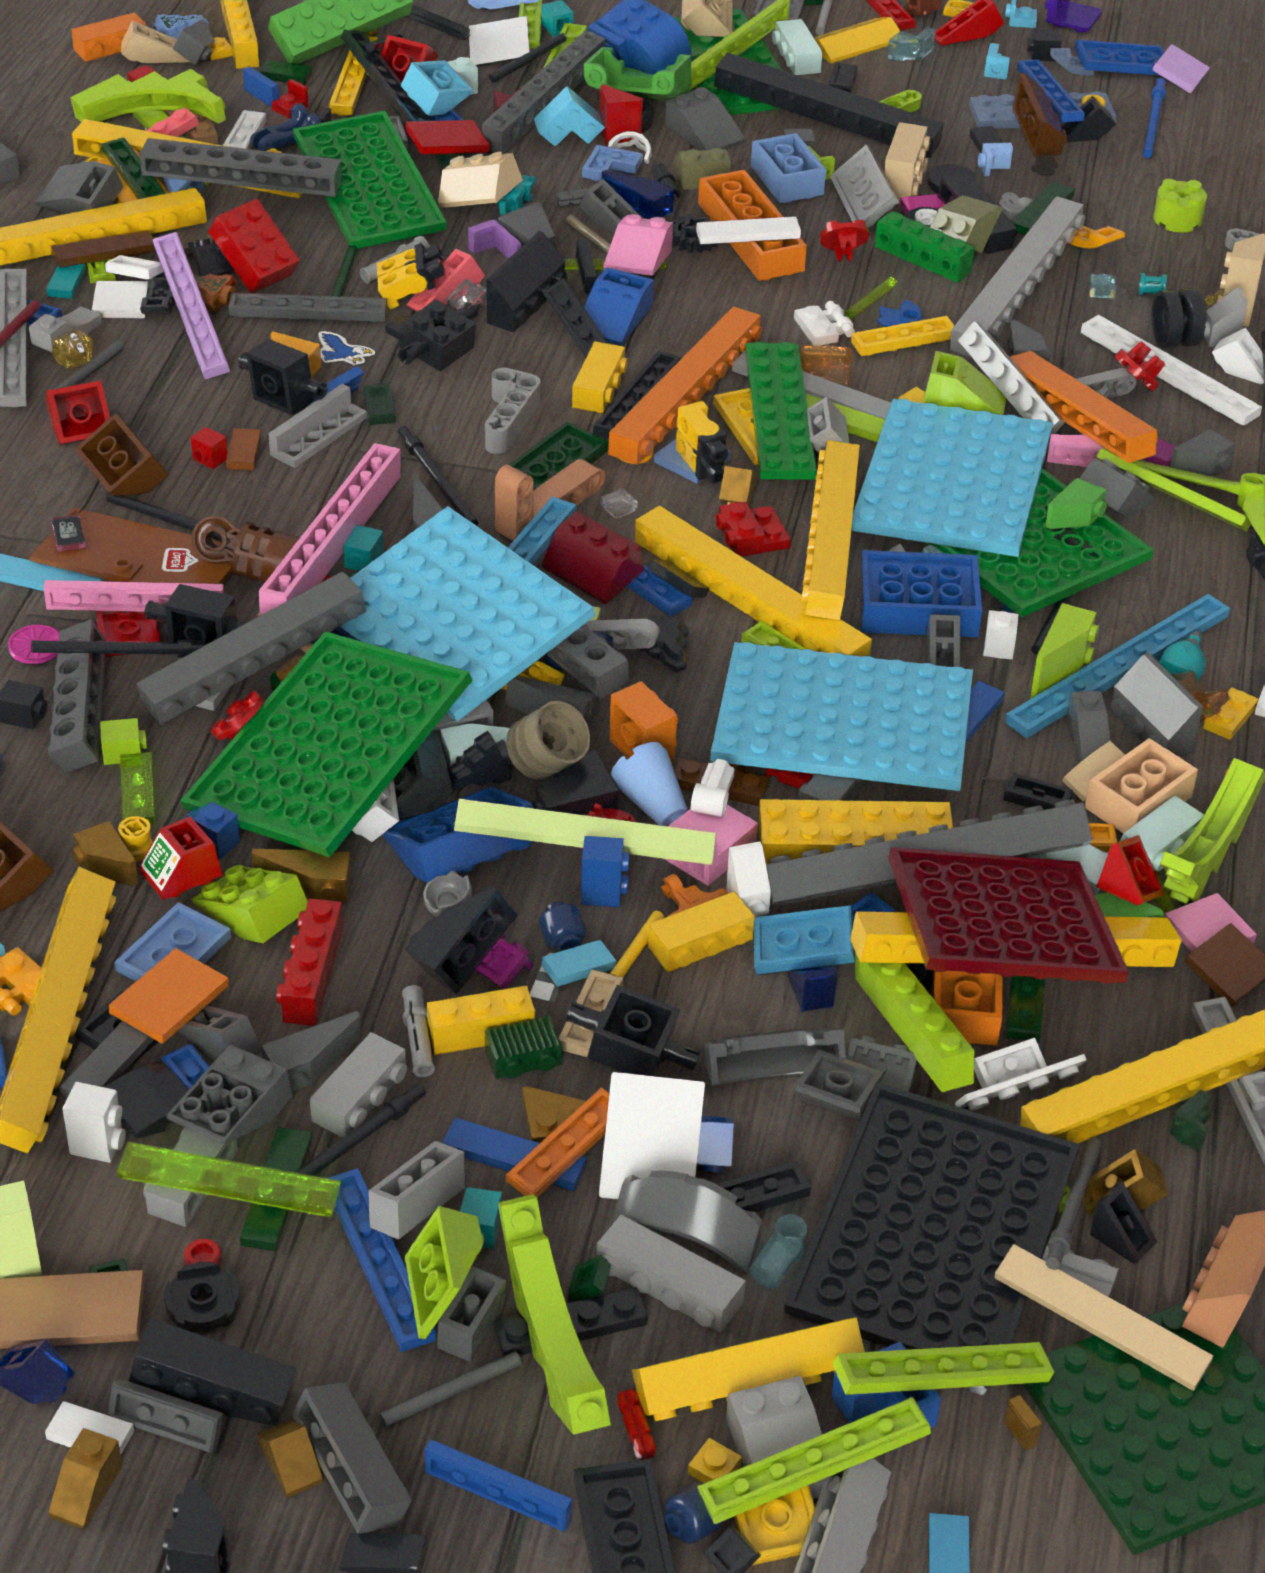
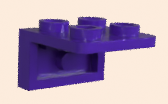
M1046 0L1045 9H1048L1046 22L1052 23L1056 27L1072 28L1077 32L1090 31L1102 13V10L1099 8L1071 2L1070 0Z

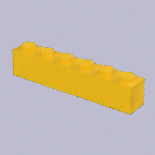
M856 1317L633 1369L632 1373L640 1400L639 1404L642 1406L645 1415H653L654 1421L676 1417V1409L690 1406L691 1412L713 1408L712 1400L726 1397L728 1400V1394L797 1376H801L804 1385L822 1381L820 1374L831 1371L835 1373L833 1362L837 1354L865 1352Z

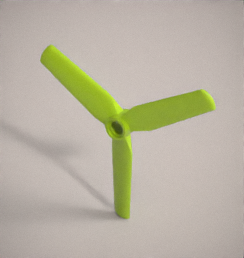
M1134 461V463L1159 475L1237 494V504L1242 507L1245 515L1265 545V474L1246 473L1241 476L1239 482L1146 461Z

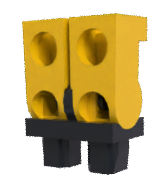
M421 242L415 245V249L406 250L377 263L378 291L382 298H387V306L390 310L399 306V299L411 293H421L426 287L428 290L435 288V279L445 275V268L442 264L444 255L437 244L425 249Z
M704 401L678 407L676 451L695 472L698 480L707 478L712 484L721 482L724 474V461L728 457V448L726 447L727 434L724 430H719L715 422L708 419V407Z

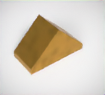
M291 1419L256 1434V1439L287 1498L323 1483V1477L304 1425Z

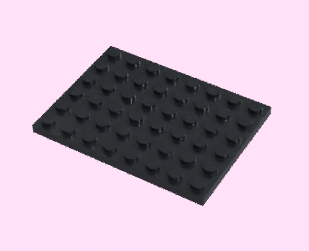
M876 1082L785 1302L784 1313L820 1325L857 1317L861 1338L887 1347L901 1342L906 1350L1012 1344L1028 1297L995 1279V1272L1013 1244L1042 1259L1080 1144Z

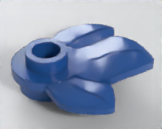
M905 300L901 304L900 309L880 306L879 314L881 318L877 319V322L882 326L888 327L920 321L923 318L921 317V309L913 302Z

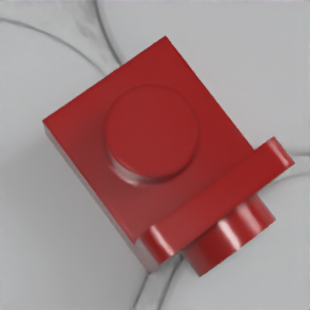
M292 79L287 81L288 93L272 101V111L287 118H291V108L298 103H301L306 109L309 108L307 86Z

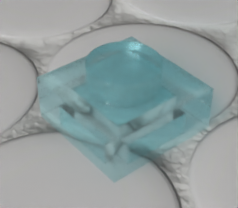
M1090 274L1089 297L1115 299L1116 276Z

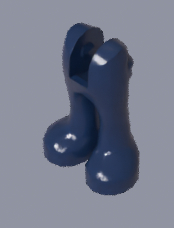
M298 103L291 108V119L289 121L256 131L251 135L250 143L260 151H268L272 148L278 150L296 142L293 136L294 128L319 124L321 120L315 113L308 115L306 108L301 103Z

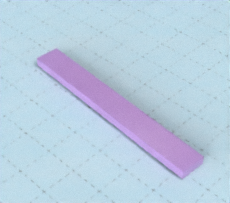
M177 232L152 239L204 379L230 372Z

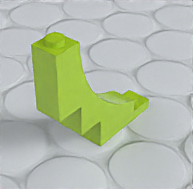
M532 1194L499 1202L498 1207L516 1308L527 1321L533 1357L545 1372L550 1406L573 1435L610 1426L605 1389L597 1379L584 1354L570 1318L556 1272L549 1240L543 1233L537 1197Z

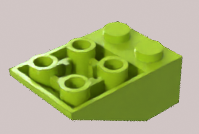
M939 351L935 352L923 402L951 408L961 407L965 410L988 411L999 415L1004 414L1006 397L992 381L963 357Z
M243 865L229 868L225 872V876L216 882H211L202 887L201 893L191 899L194 905L222 925L230 928L232 932L243 940L258 943L266 942L299 918L300 911H305L308 903L297 875L263 870L262 868L245 867Z

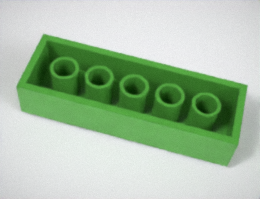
M306 0L271 16L268 30L288 63L301 64L345 44L341 39L344 30L359 31L367 34L410 14L414 1Z

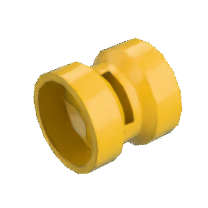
M128 817L119 824V837L135 861H142L153 843L151 839V825L143 817Z

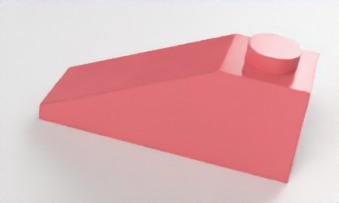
M455 249L442 263L445 268V275L435 279V288L428 290L426 287L423 292L415 294L406 305L418 312L435 299L445 305L469 295L482 281L485 274L471 255Z

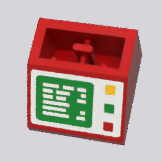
M191 816L161 828L139 866L142 876L162 900L177 897L186 890L206 885L213 879L223 876L214 843Z

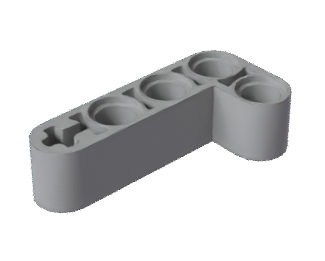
M505 367L497 368L491 374L492 399L499 403L485 422V449L492 454H502L509 450L540 405V378L531 373Z

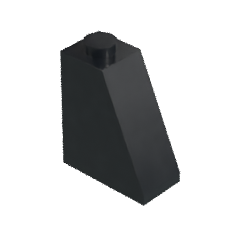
M594 750L588 752L579 761L536 787V801H533L532 805L533 809L577 815H587L589 811H594L596 803L602 805V809L613 808L618 810V789L597 751Z

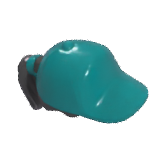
M1198 631L1191 632L1186 641H1177L1168 646L1159 662L1189 693L1200 680L1206 668V660L1203 654L1205 640L1204 636Z

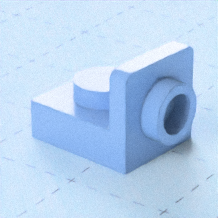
M983 143L982 153L978 154V167L982 168L984 176H990V169H1010L1013 152L1012 143Z

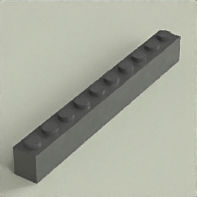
M1065 800L1055 803V808L1043 810L1042 806H1034L1024 809V814L1012 817L1010 812L999 813L991 816V821L981 823L979 818L968 819L960 822L961 827L948 829L947 824L937 825L928 828L929 833L916 835V831H907L897 834V839L885 841L884 837H876L866 840V845L853 847L852 843H845L834 846L833 852L821 854L820 849L803 852L802 858L792 860L789 859L788 855L770 859V864H766L771 890V906L777 907L897 883L888 859L891 847L1027 858L1087 846L1092 841L1084 802L1074 804V800Z

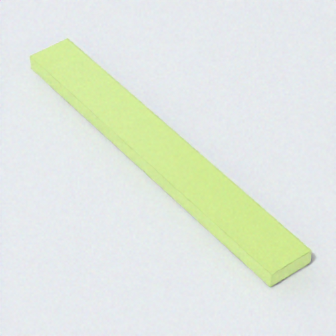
M459 799L454 831L580 848L584 846L585 836L624 838L623 852H629V854L712 865L716 834Z

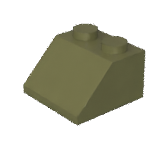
M713 148L711 150L698 151L690 149L680 151L674 160V165L681 190L699 189V178L729 173L731 161L727 149Z
M962 195L939 208L930 228L940 230L955 239L963 240L965 243L975 247L974 252L982 254L1003 208Z

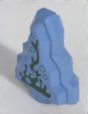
M162 14L157 15L153 29L178 39L183 29L200 20L206 22L209 27V22L202 15L167 16Z

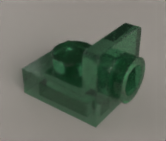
M1199 1090L1176 1111L1170 1134L1181 1144L1188 1146L1197 1153L1203 1148L1208 1131L1205 1125L1211 1116L1208 1110L1212 1097L1203 1090Z

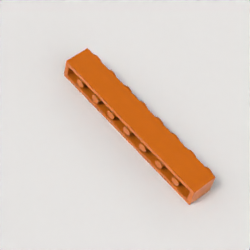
M1032 351L1010 356L1012 361L1067 424L1127 463L1156 455L1157 429Z

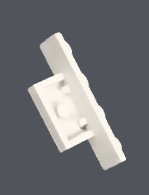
M1035 1038L974 1058V1071L982 1089L964 1095L955 1102V1105L960 1108L968 1106L970 1111H974L988 1105V1099L999 1096L1002 1101L1019 1094L1018 1089L1029 1085L1030 1090L1043 1087L1050 1083L1049 1078L1058 1075L1060 1080L1067 1079L1078 1074V1067L1086 1062L1087 1059L1082 1054L1047 1066Z

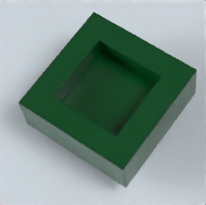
M600 1255L576 1265L567 1295L574 1301L596 1297L603 1293L607 1286V1277L611 1266L608 1260Z

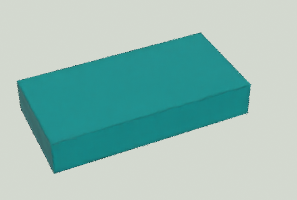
M85 264L61 268L57 266L46 288L47 296L72 299L86 271Z

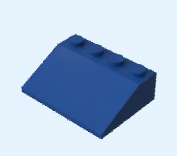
M862 550L861 632L926 635L930 614L958 615L960 616V637L979 636L982 602L977 555Z
M492 786L459 798L533 809L532 803ZM459 799L438 806L434 812L414 815L401 820L382 834L411 873L426 883L437 876L447 875L451 871L457 873L468 872L475 868V864L483 861H496L503 857V853L511 850H524L530 847L531 842L534 841L454 831Z

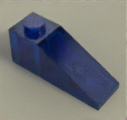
M609 170L602 171L601 179L603 178L640 216L646 219L662 218L673 212V189L656 180Z

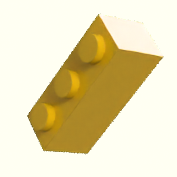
M594 341L573 384L572 408L604 413L607 404H611L613 401L614 389H618L620 386L621 375L627 372L628 358H625V347Z
M734 891L650 923L648 948L668 973L752 940L755 916Z
M527 985L427 1002V1024L434 1055L485 1046V1030L487 1028L492 1029L494 1026L498 1028L501 1025H512L514 1022H525L527 1019L533 1020L535 1018V1009Z

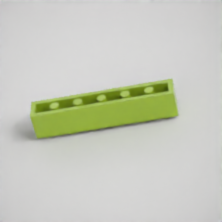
M855 952V980L904 1044L908 1046V1049L914 1053L917 1061L940 1091L945 1092L974 1084V1049L905 963L860 962Z

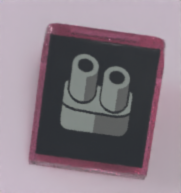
M78 515L55 517L50 520L51 535L57 551L86 547Z

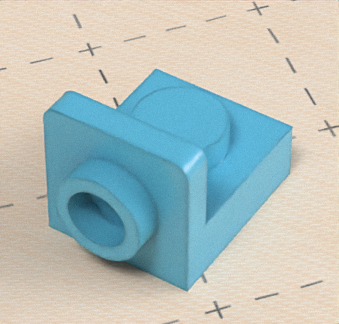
M1011 0V4L1006 3L1005 17H1009V26L1036 28L1037 9L1030 7L1016 8V0Z
M990 43L984 77L1005 80L1007 79L1010 58L998 53L999 44Z

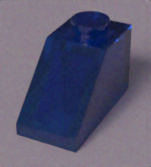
M47 1340L12 1347L0 1358V1386L31 1404L47 1401L52 1403L59 1399L68 1389L66 1383L75 1374Z

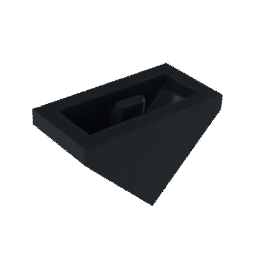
M1117 1182L1097 1202L1090 1235L1131 1263H1137L1157 1243V1240L1125 1184Z

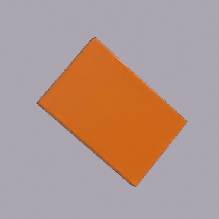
M175 948L109 1004V1013L163 1044L228 987L229 978Z

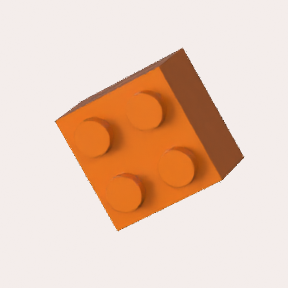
M642 681L611 694L609 740L628 759L635 754L632 749L649 742H658L667 750L671 763L675 762V748L677 746L676 729L678 724V717L675 711L660 700L658 695L653 690H650Z
M934 971L931 996L967 1042L998 1046L1002 1022V976L986 973L973 975L958 971Z

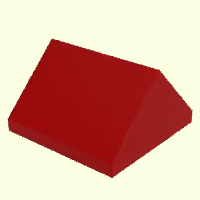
M602 84L600 86V116L605 126L601 131L605 144L608 145L613 137L623 132L642 134L643 98ZM632 138L621 139L618 143L629 142Z
M1139 835L1111 845L1096 886L1097 888L1135 905H1140L1165 895Z

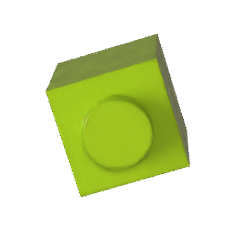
M138 718L100 721L104 765L142 762L141 749H147L145 730H139Z

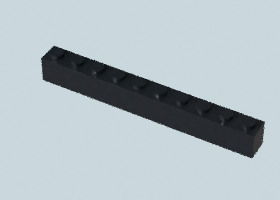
M728 52L716 66L714 87L889 145L892 143L899 122L927 126V136L931 137L929 150L926 151V157L931 158L941 143L944 123Z

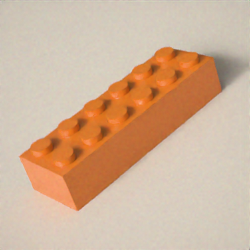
M745 170L699 178L698 204L706 215L710 216L711 221L783 217ZM801 238L729 243L758 281L770 280L771 278L785 275L790 276L794 273L805 271L807 245Z

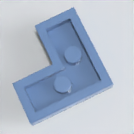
M596 145L582 168V177L593 181H600L603 178L606 181L612 169L626 174H636L642 163L643 153Z

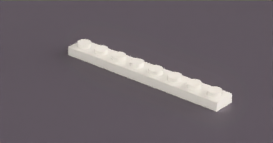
M1097 315L1082 324V334L1114 353H1117L1120 349L1128 353L1142 341L1151 349L1144 359L1145 363L1155 355L1165 363L1157 377L1189 394L1194 399L1212 407L1215 411L1233 419L1236 423L1244 426L1261 415L1262 406L1106 318Z

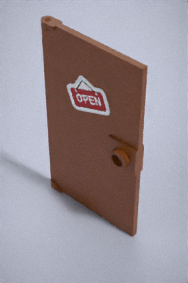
M74 507L66 518H79L84 542L58 545L54 530L29 556L32 562L103 578L106 582L222 584L231 574V561L226 560L220 563H212L202 559L194 550L192 535L87 511ZM212 540L213 543L217 546H220L222 543L219 541Z

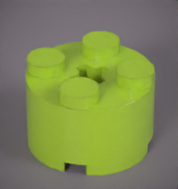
M1164 179L1157 192L1153 215L1155 223L1159 225L1161 222L1166 225V230L1179 233L1191 232L1197 225L1199 228L1202 225L1207 194L1201 188L1202 184L1197 180L1185 182Z

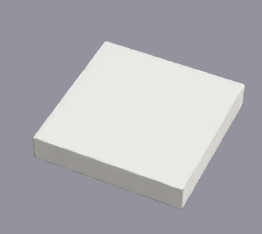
M97 281L92 311L102 314V318H145V314L141 313L140 306L142 298L147 296L148 281Z

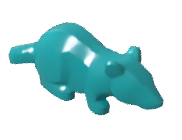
M521 175L523 180L496 203L501 216L507 214V212L510 213L525 207V204L522 203L523 201L531 202L534 195L530 194L536 182L535 176Z

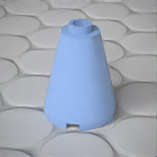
M649 742L632 749L635 754L626 760L624 756L621 757L612 768L610 776L616 787L655 823L668 827L687 812L688 809L667 750L658 742Z

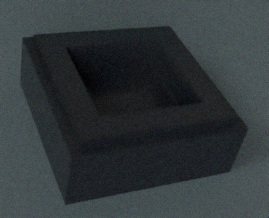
M730 1525L704 1553L720 1573H745L761 1556L740 1530L733 1525Z

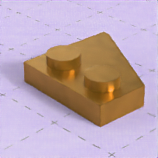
M528 1086L522 1087V1099L530 1140L541 1143L586 1101Z

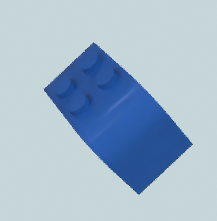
M622 0L594 22L626 39L633 69L654 75L660 70H666L668 65H674L680 54L691 55V62L694 61L688 37L682 26L671 15L645 0Z

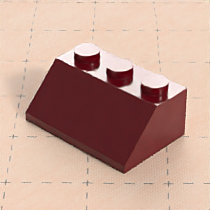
M575 511L557 527L542 562V567L605 605L644 571L639 545L579 511Z

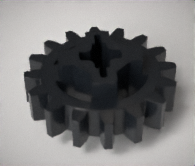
M688 214L685 217L678 216V220L672 219V246H679L680 251L688 249L689 253H692L693 250H697L698 253H702L704 250L711 251V246L717 248L718 243L700 244L696 231L698 222H714L717 220L710 221V216L701 217V214H697L696 217Z

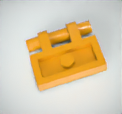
M18 947L0 957V1010L7 1011L12 1016H16L21 1012L22 1006L19 1004L20 1002L24 1001L30 1006L41 971V967ZM7 985L11 990L3 989L2 986Z

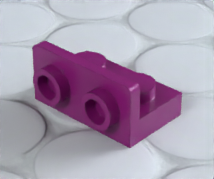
M504 934L475 970L502 990L509 986L523 967L529 971L534 967L527 958L529 951L516 941H513L511 945L504 941Z

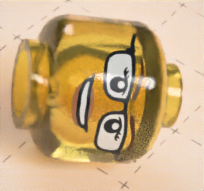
M73 330L58 336L52 346L53 356L57 363L69 369L88 363L92 358V351L94 350V343L91 337L86 336L80 330Z

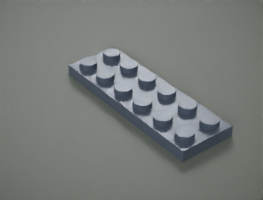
M1099 91L1092 93H1069L1079 107H1081L1082 98L1087 95L1093 94L1103 97L1106 101L1105 108L1116 123L1117 116L1106 93ZM1003 94L1001 96L980 95L978 97H970L969 107L977 128L993 126L994 129L1021 128L1012 110L1015 96Z

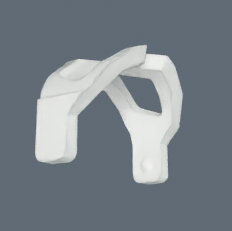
M623 132L609 141L608 147L617 149L631 147L635 144L639 149L645 151L644 163L649 164L652 150L649 141L642 134ZM632 138L629 142L618 143L621 139Z

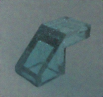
M927 27L917 36L904 31L898 32L889 40L888 60L923 59L934 49L936 29Z

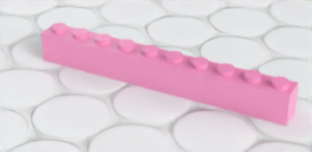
M377 443L373 444L260 588V616L322 582L344 553L343 545L355 526L365 525L400 479L401 457L399 448Z

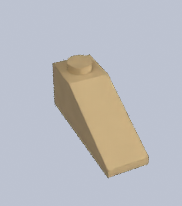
M133 20L121 42L122 55L130 61L141 63L190 62L173 50L177 41L176 38Z

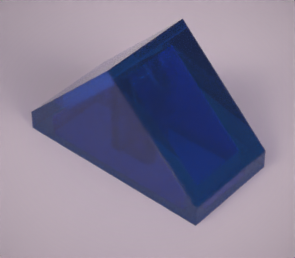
M822 966L788 971V978L801 1012L834 1007L837 982L836 968Z

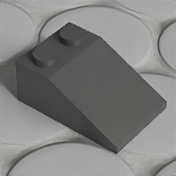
M704 87L697 88L694 91L666 100L665 126L698 150H711L713 148L730 149L746 143L745 136L720 99L708 91V89Z

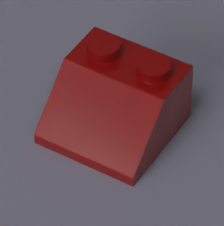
M387 34L381 56L400 81L403 82L412 62L436 61L438 53L427 44Z
M101 380L47 390L45 394L51 425L59 445L87 439L110 418Z

